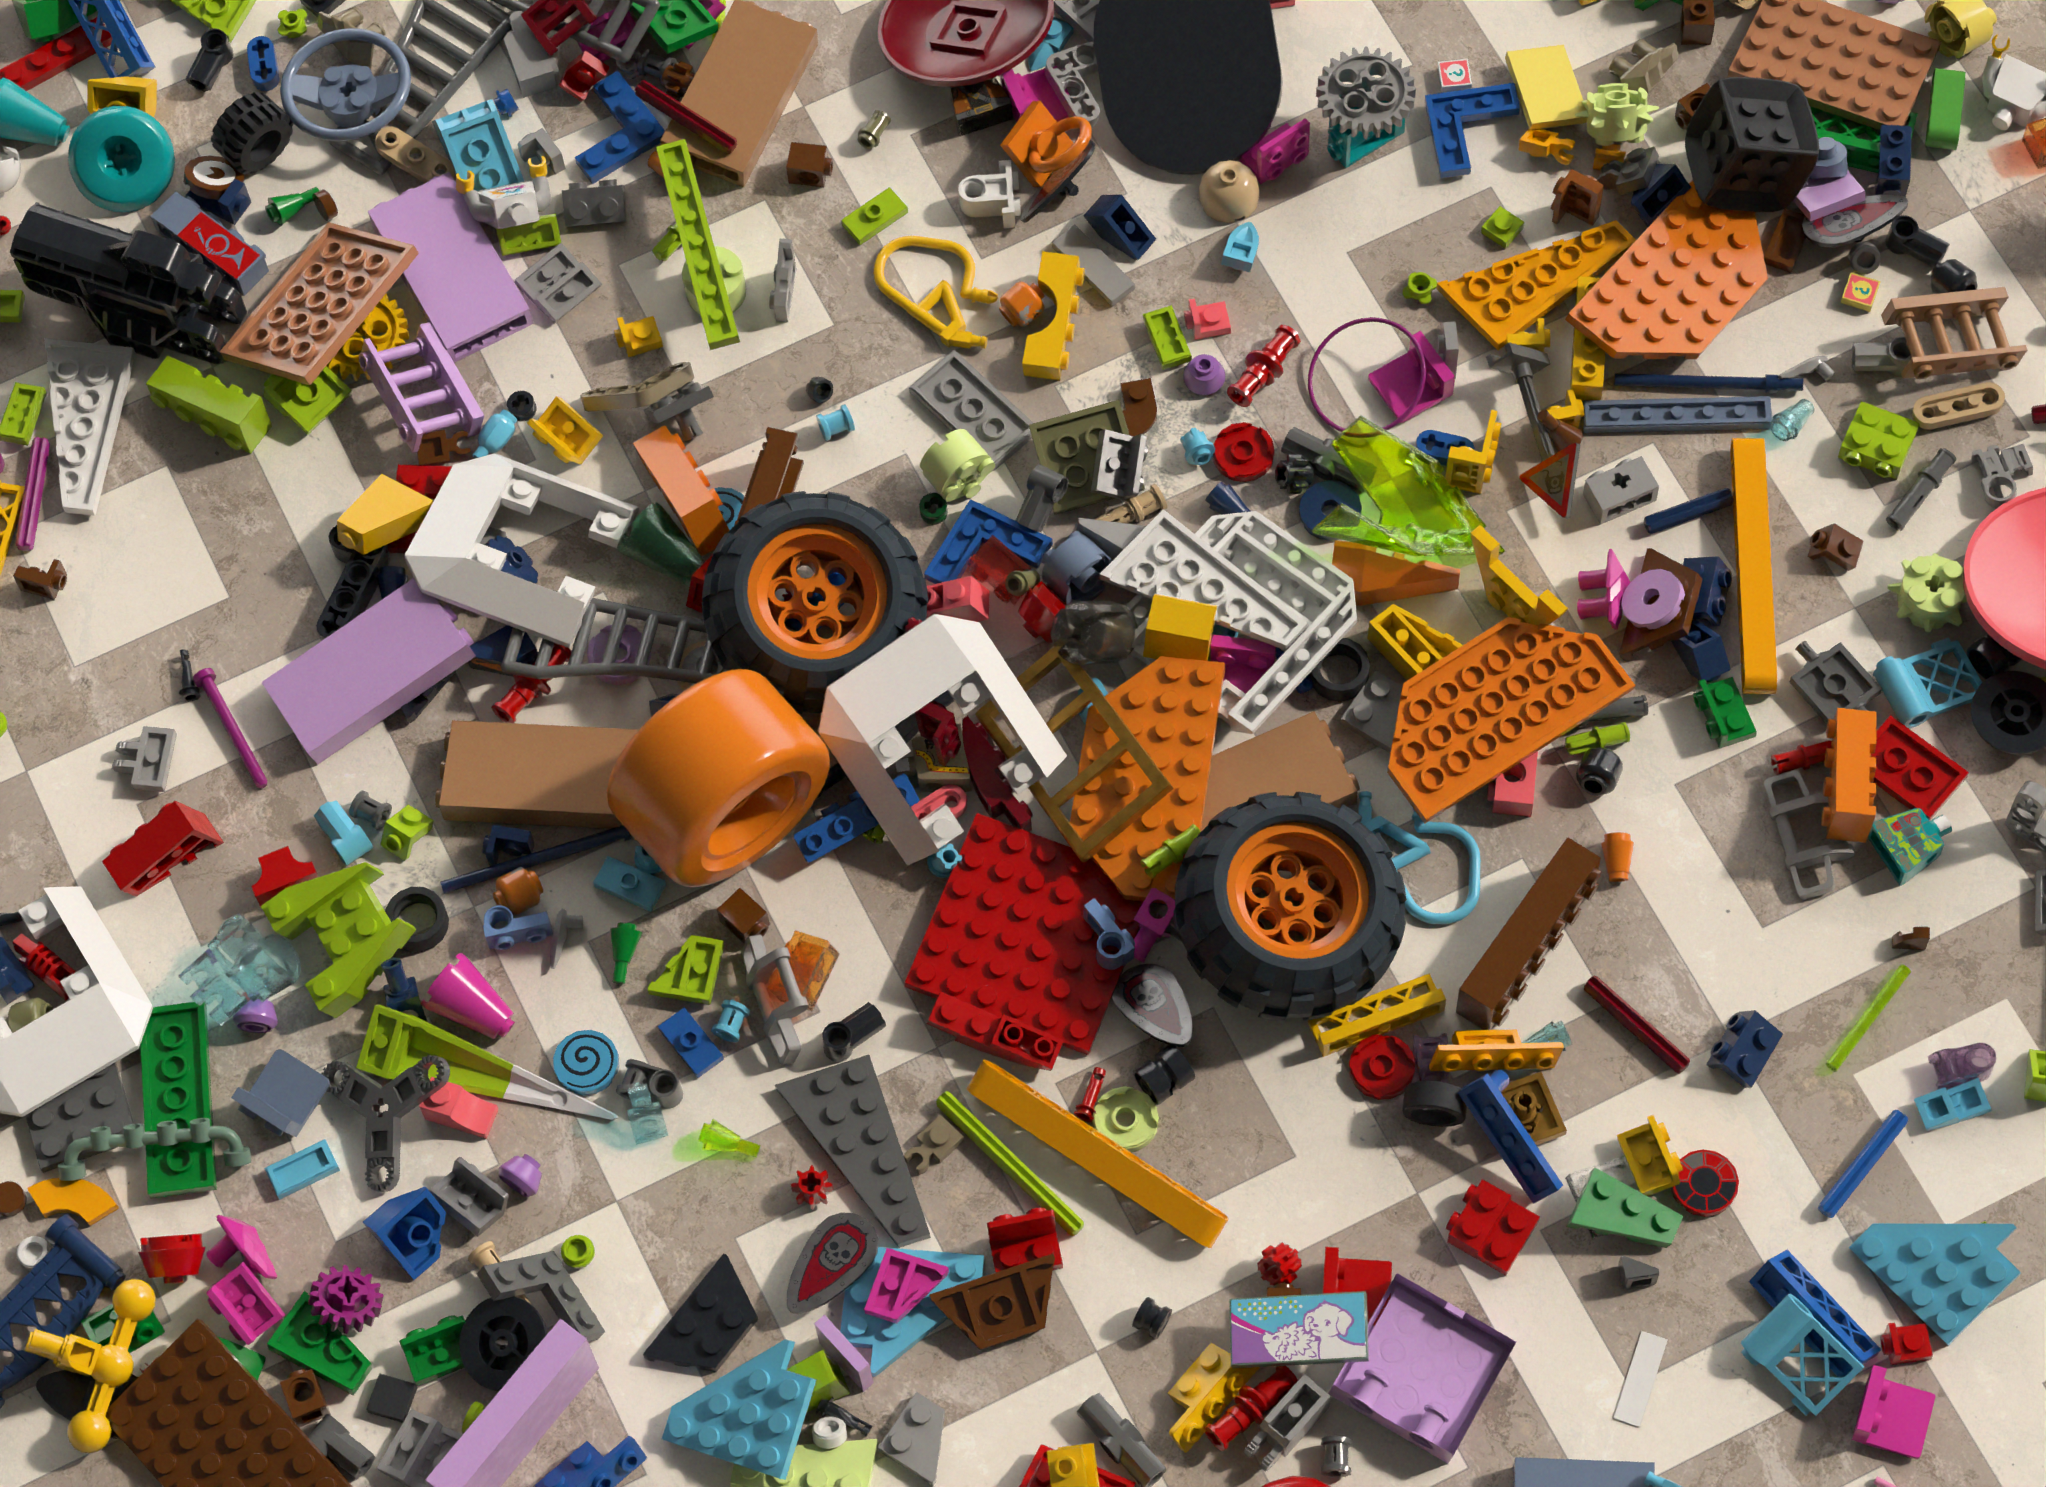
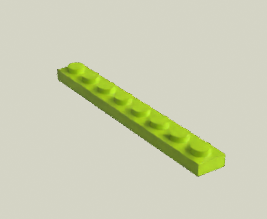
M682 139L656 146L710 350L739 343L738 331L686 140Z

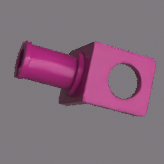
M1156 888L1150 890L1134 918L1135 921L1140 923L1139 926L1141 927L1134 939V958L1143 963L1158 937L1161 938L1163 936L1169 939L1171 936L1170 933L1166 932V929L1174 917L1175 900ZM1156 900H1163L1168 906L1167 914L1161 919H1156L1150 914V905Z

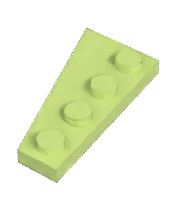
M878 1439L845 1441L842 1445L830 1449L818 1447L816 1444L796 1445L786 1480L734 1464L730 1485L731 1487H870Z

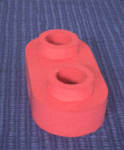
M949 784L921 799L918 803L911 806V809L920 820L944 803L954 801L957 805L949 809L957 819L967 809V796L961 787Z

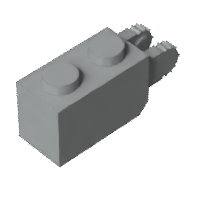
M515 10L509 17L512 31L506 34L504 43L521 94L525 98L556 88L555 75L559 74L555 58H548L547 52L520 15L523 12Z
M1304 1374L1265 1417L1259 1426V1433L1247 1445L1243 1453L1247 1457H1252L1265 1442L1270 1444L1273 1449L1263 1458L1260 1468L1265 1472L1268 1471L1282 1455L1286 1457L1329 1409L1331 1396Z

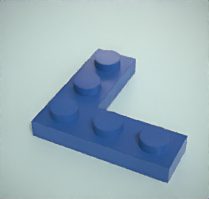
M619 71L594 84L593 89L622 129L575 157L576 164L592 184L660 144V140L665 133L664 128L641 99L635 95L634 90Z
M1515 83L1425 95V106L1440 178L1471 174V165L1462 127L1463 122L1519 115L1520 106Z
M970 499L924 572V579L937 584L961 578L982 543L1038 569L1044 554L1053 545V539Z

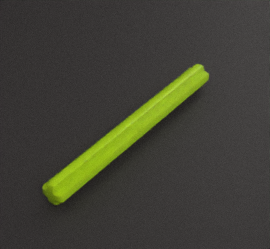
M945 1091L936 1100L937 1107L1041 1208L1046 1210L1053 1209L1055 1221L1070 1236H1075L1084 1227L1083 1220L949 1091Z

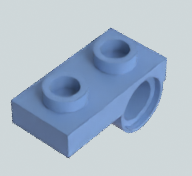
M1095 898L1085 904L1083 918L1099 936L1096 947V960L1098 964L1105 969L1113 970L1133 960L1135 941L1126 929L1120 930L1114 923L1115 917L1111 910L1104 904L1100 906ZM1111 945L1117 947L1119 952L1110 955L1105 953L1103 948Z
M497 905L488 909L484 915L483 929L489 949L505 950L513 947L516 943L525 941L536 943L543 941L547 936L553 935L547 911L513 918L512 912L507 907ZM497 922H508L502 929L493 928Z

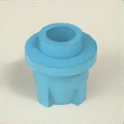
M1191 428L1189 432L1180 438L1186 451L1185 459L1189 464L1204 465L1213 457L1215 447L1212 442L1208 441L1204 431L1200 432L1196 428Z
M953 844L944 845L939 848V852L927 857L928 868L935 876L940 878L950 877L953 868L961 862L962 855H958V852L953 848Z
M641 845L635 847L634 861L637 869L651 875L662 871Z

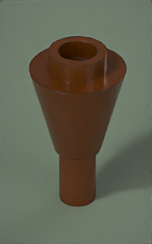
M1542 410L1538 413L1537 419L1547 428L1558 452L1573 443H1581L1583 435L1579 428L1555 419L1547 410Z

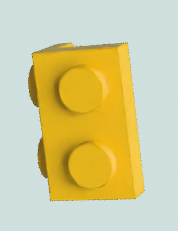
M557 396L538 420L530 418L527 422L534 429L532 435L543 444L547 445L549 443L555 448L553 454L567 464L569 461L582 465L604 436L567 402Z
M1654 1115L1647 1117V1124L1617 1135V1140L1639 1192L1646 1196L1679 1185L1678 1172L1683 1171L1676 1151L1670 1153L1666 1142L1670 1141V1137L1664 1123L1657 1124Z

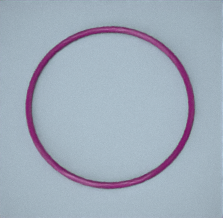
M1376 317L1360 318L1347 322L1331 332L1322 341L1312 358L1308 372L1310 400L1321 419L1340 432L1355 436L1379 434L1403 421L1417 405L1425 385V358L1415 337L1396 322ZM1364 322L1385 323L1402 331L1417 349L1421 361V381L1416 397L1409 408L1397 420L1382 428L1371 431H1353L1342 428L1323 414L1315 400L1312 377L1317 358L1330 339L1342 330Z

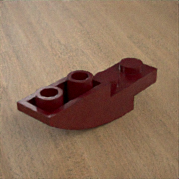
M968 715L962 718L964 750L968 762L970 780L981 804L991 818L995 819L1004 814L1012 826L1028 832L1032 831V811L1023 800L1019 802L1013 795L1014 790L998 768L999 765L1007 761L1003 752L998 746L992 747L986 740L988 735L979 722L974 724Z

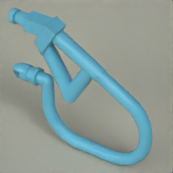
M1368 791L1359 792L1358 814L1362 816L1361 823L1374 835L1383 832L1410 848L1391 858L1396 870L1431 853L1426 842L1381 816L1372 819L1370 801L1372 793ZM1413 809L1412 820H1414V828L1417 832L1449 834L1458 838L1466 846L1469 853V893L1464 904L1455 911L1433 913L1419 907L1405 886L1407 898L1405 908L1412 916L1426 923L1443 925L1458 922L1473 911L1479 900L1481 858L1478 845L1471 834L1462 827L1446 822H1427L1424 824Z

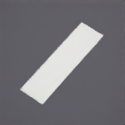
M1641 1331L1614 1419L1640 1427L1668 1339Z

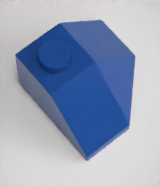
M426 1187L387 1200L363 1221V1224L380 1245L413 1280L440 1258L441 1244L439 1241L441 1227L445 1224L446 1211Z

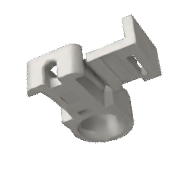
M2024 444L2001 450L2000 455L1997 445L1987 447V451L1983 453L1981 449L1972 452V464L1978 462L1984 477L1981 479V487L1984 492L1985 501L1993 508L1997 509L2002 504L2016 497V483L2011 477L2016 470L2020 469L2022 471L2024 469L2028 476L2033 475V465ZM2000 485L2009 487L2012 490L2011 494L2004 498ZM1992 487L1994 489L1996 497H1993L1989 493V490Z

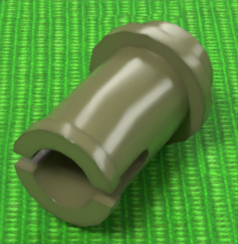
M875 110L865 128H861L858 131L857 140L866 149L878 146L880 136L891 122L889 115L883 111L879 115L880 111Z
M1026 569L1023 572L1014 571L1007 576L1005 586L1012 595L1021 596L1028 591L1029 587L1033 589L1040 583L1041 578L1035 569Z

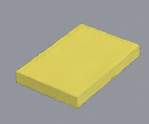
M1564 45L1507 51L1505 60L1513 83H1515L1516 92L1530 130L1587 123V118L1575 116L1576 113L1587 109L1582 105L1583 98Z

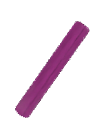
M35 437L31 444L15 542L18 550L31 551L34 548L50 443L44 437Z

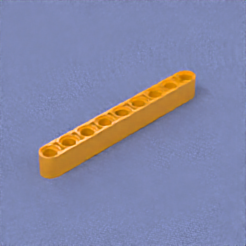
M1732 438L1730 461L1732 495L1734 498L1733 522L1742 693L1776 694L1777 661L1764 438Z
M983 1060L967 1086V1091L1197 1243L1212 1248L1229 1218L1223 1212L998 1065L988 1060Z

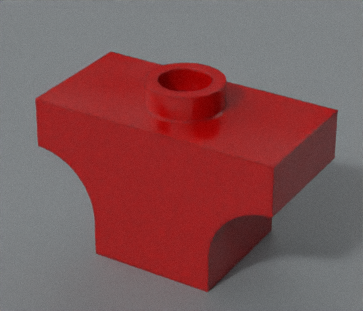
M286 846L258 858L262 874L260 879L251 887L261 907L285 888L318 878L319 876L312 861H297L294 859L289 847Z

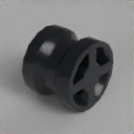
M1147 1297L1138 1309L1132 1327L1138 1330L1143 1328L1149 1332L1150 1337L1158 1339L1171 1317L1172 1309L1167 1306L1161 1308L1155 1304L1154 1299Z

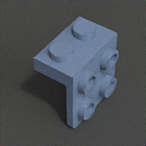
M278 1049L270 1058L251 1090L247 1091L238 1087L231 1098L240 1103L238 1108L240 1112L254 1120L257 1115L267 1121L264 1127L281 1137L283 1132L297 1137L328 1089L330 1081L327 1077L286 1051Z

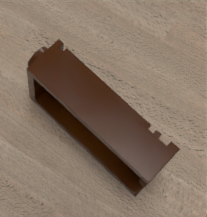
M767 427L765 433L767 442L762 444L763 450H760L735 524L740 521L741 516L757 505H764L781 498V495L795 491L804 465L803 460L791 457L796 454L798 449L795 445L798 433Z

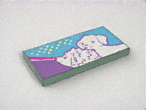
M1366 1291L1229 1299L1232 1368L1369 1361Z

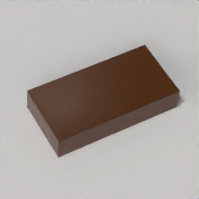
M1787 208L1783 210L1764 255L1766 265L1792 273L1806 240L1802 230L1804 214Z

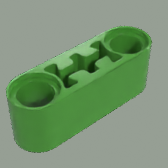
M1934 68L1925 139L1926 147L1957 149L1966 72Z

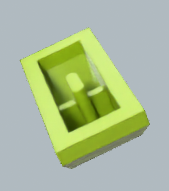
M2029 1049L2024 1099L2046 1102V1051Z

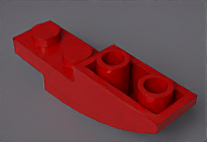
M941 991L926 1023L955 1036V1041L1011 1062L1048 1071L1052 1070L1064 1041L1005 1014L1002 1017L996 1016Z

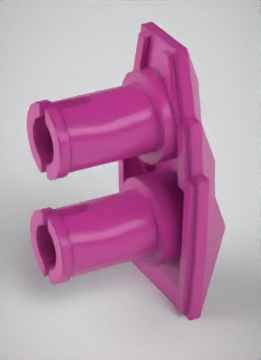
M1609 549L1606 569L1579 571L1578 573L1581 591L1607 588V594L1602 598L1578 599L1577 611L1581 620L1607 616L1612 628L1618 630L1623 611L1621 606L1622 597L1630 580L1613 550Z
M217 1215V1221L226 1235L206 1252L208 1259L216 1267L222 1268L237 1251H240L245 1258L242 1262L247 1265L255 1277L261 1274L264 1278L276 1279L277 1275L274 1266L268 1257L264 1244L259 1239L256 1228L239 1219Z

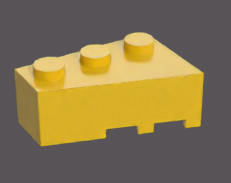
M1392 604L1369 622L1367 639L1406 680H1409L1463 646L1454 640L1455 637L1448 633H1445V635L1428 626V622L1395 604Z

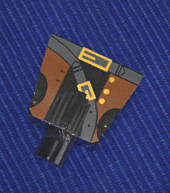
M995 77L975 84L949 87L959 137L1013 119L1011 100Z

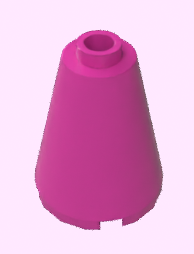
M457 954L455 957L460 961L455 966L450 962L427 991L432 996L429 1002L422 999L421 1005L427 1010L492 1039H495L498 1035L504 1038L515 1024L511 1020L514 1014L513 1011L464 954Z

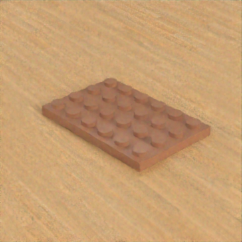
M1762 0L1729 68L1727 78L1752 77L1790 82L1802 89L1811 107L1880 130L1882 125L1904 126L1940 49L1941 41L1821 0Z
M328 222L221 349V355L226 361L311 385L369 313L373 311L378 302L391 289L397 279L410 266L419 254L417 249L412 244Z

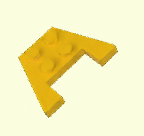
M1481 525L1471 532L1470 535L1489 603L1496 610H1502L1511 618L1521 619L1520 622L1539 625L1540 623L1549 625L1568 610L1548 589L1540 596H1537L1498 559L1500 543Z

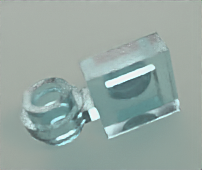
M640 1082L634 1083V1087L628 1088L633 1109L627 1110L636 1145L669 1136L659 1101L652 1103L647 1083L640 1085Z

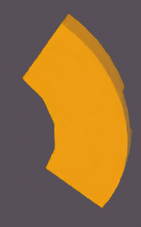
M51 1178L27 1188L45 1218L57 1213H72L82 1217L92 1226L119 1209L118 1205L106 1191L83 1179L63 1181L59 1178Z

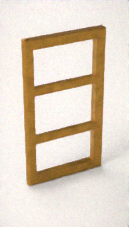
M1060 641L1016 679L1023 690L1027 692L1062 662L1084 692L1046 723L1052 734L1092 702L1120 740L1054 796L1051 797L1039 780L1029 786L1028 789L1080 861L1086 862L1174 788L1066 644ZM990 700L975 713V716L1008 760L1023 750L1021 745L1015 748L994 718L1000 713ZM1128 751L1152 782V785L1083 841L1062 813L1060 807Z

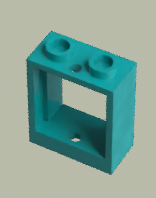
M1386 100L1380 101L1382 103H1389V101ZM1352 107L1351 109L1358 110L1360 108ZM1329 117L1327 150L1335 161L1339 160L1347 168L1405 132V118H1402L1401 127L1392 123V133L1389 134L1383 128L1380 130V137L1377 138L1374 132L1370 131L1368 138L1364 139L1362 131H1358L1355 137L1351 136V129L1349 128L1345 132L1340 133V123L1331 127Z

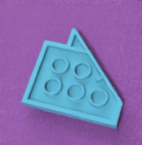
M1873 1223L1849 1247L1948 1346L2021 1274L1997 1250L2017 1229L2014 1224Z
M878 1247V1254L872 1265L857 1281L845 1289L840 1330L854 1347L872 1348L870 1366L872 1377L879 1375L948 1319L930 1300L929 1294L897 1324L865 1314L864 1309L884 1257L885 1247ZM890 1248L949 1268L947 1277L929 1294L983 1277L984 1255Z
M785 1339L673 1405L662 1440L786 1480L816 1379L787 1370L795 1342Z

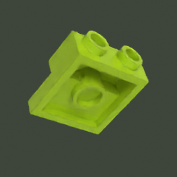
M327 366L311 385L273 374L263 385L266 387L264 388L263 396L284 417L288 416L307 435L352 394V390Z
M1861 401L1841 444L1838 458L1851 466H1861L1874 471V473L1881 477H1891L1897 480L1920 424L1914 420Z

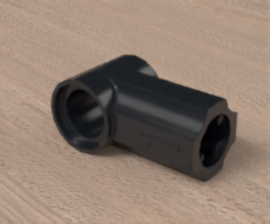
M216 28L209 29L202 35L200 40L202 47L186 76L187 83L203 92L211 91L222 67L228 64L234 55L224 31Z
M1907 215L1898 216L1893 220L1885 240L1887 248L1892 253H1907L1932 267L1941 263L1950 246V243L1920 229L1916 220ZM1897 233H1902V234L1906 235L1907 237L1900 236V235L1897 234Z
M868 1002L842 1021L832 1022L824 1028L822 1033L823 1048L828 1059L835 1062L847 1060L851 1056L853 1049L886 1027V1022L875 1005ZM841 1038L845 1040V1042L841 1045H833L830 1043L833 1039Z

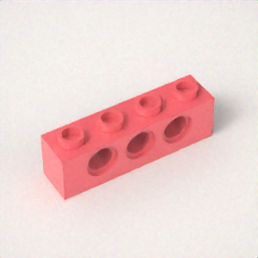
M1538 751L1495 778V782H1489L1487 801H1493L1492 813L1531 817ZM1514 775L1520 780L1509 782L1504 777Z

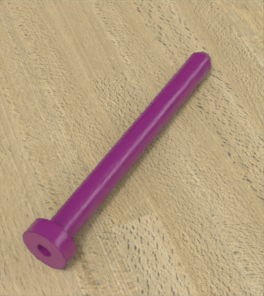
M204 668L198 671L193 676L194 683L197 687H203L256 787L260 789L265 788L268 780L214 682L216 679L215 672L212 668Z

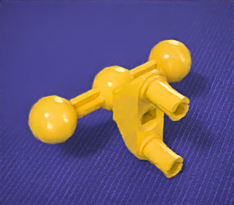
M126 1280L117 1286L113 1293L112 1304L118 1317L108 1345L102 1346L73 1334L66 1335L63 1338L37 1329L34 1332H30L24 1351L53 1360L55 1367L86 1376L92 1375L95 1379L86 1410L77 1413L68 1424L67 1435L69 1442L76 1450L82 1453L98 1452L110 1440L112 1429L109 1420L106 1418V1413L115 1387L121 1386L128 1381L133 1373L134 1362L128 1349L137 1322L146 1319L155 1308L156 1297L154 1290L143 1280Z

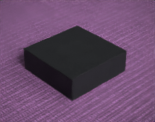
M379 1373L366 1410L370 1414L403 1423L409 1413L418 1387L415 1383Z

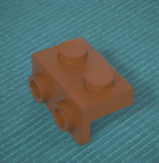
M1571 169L1565 178H1559L1553 189V194L1556 196L1551 205V210H1553L1552 222L1558 225L1567 212L1593 226L1599 218L1604 185L1592 176H1585Z

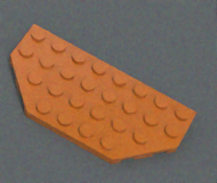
M1692 180L1689 183L1692 188L1684 195L1676 197L1568 313L1565 320L1612 358L1625 359L1627 355L1643 356V359H1667L1669 356H1684V359H1697L1768 279L1755 212L1725 210L1704 204Z
M1507 617L1403 683L1387 773L1424 824L1634 690L1636 685L1597 634L1587 632L1580 634L1565 631V628L1542 623L1534 625L1520 622L1521 619Z
M1160 656L1105 696L1174 788L1091 857L1101 871L1116 886L1118 892L1125 900L1144 902L1152 888L1158 889L1175 900L1174 888L1183 860L1178 864L1173 862L1156 874L1154 878L1146 874L1144 870L1147 866L1143 868L1140 861L1161 848L1162 842L1168 838L1174 839L1192 824L1196 825L1201 831L1225 674L1224 662ZM1094 705L1088 708L1078 775L1120 740ZM1128 751L1074 795L1070 824L1083 841L1152 785V782ZM1156 900L1153 902L1166 904L1163 900Z

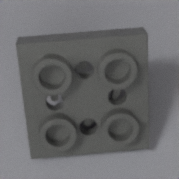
M693 381L678 388L677 394L665 396L643 409L648 421L660 423L668 418L675 417L685 441L693 439V435L698 437L703 434L691 408L714 397L708 385L698 382L694 383Z

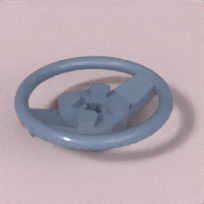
M357 28L327 32L306 43L287 64L280 87L282 105L290 120L308 135L328 141L359 139L380 130L400 112L410 91V67L401 49L382 34ZM347 40L365 41L379 46L393 58L398 69L397 73L374 77L369 67L350 64L329 67L326 69L324 77L297 74L305 60L317 50L327 45ZM294 101L323 110L325 115L333 120L337 126L348 129H329L313 124L302 116ZM387 104H390V105H389L379 116H377L375 119H373V120H371V121H369V122H367V123L364 122V120H366V119H368L369 117H371L374 112H375V114L377 115V113L379 112V110H380L381 107H383V106H385V105H387Z

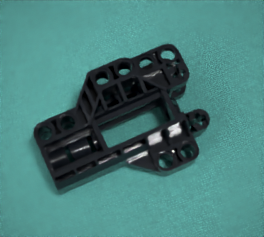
M38 202L27 210L14 234L10 254L14 258L13 261L19 273H22L21 278L24 284L30 290L40 295L83 308L110 345L132 347L136 354L158 359L164 348L212 364H220L223 360L220 351L226 345L223 335L214 325L194 318L196 313L199 312L212 316L218 322L224 320L240 325L247 313L241 294L235 288L221 283L222 275L217 270L214 271L213 275L207 272L208 267L203 264L200 254L189 253L186 248L175 241L140 230L130 234L121 231L119 228L115 229L90 221L88 218H80L65 213L63 210L59 211L40 205Z

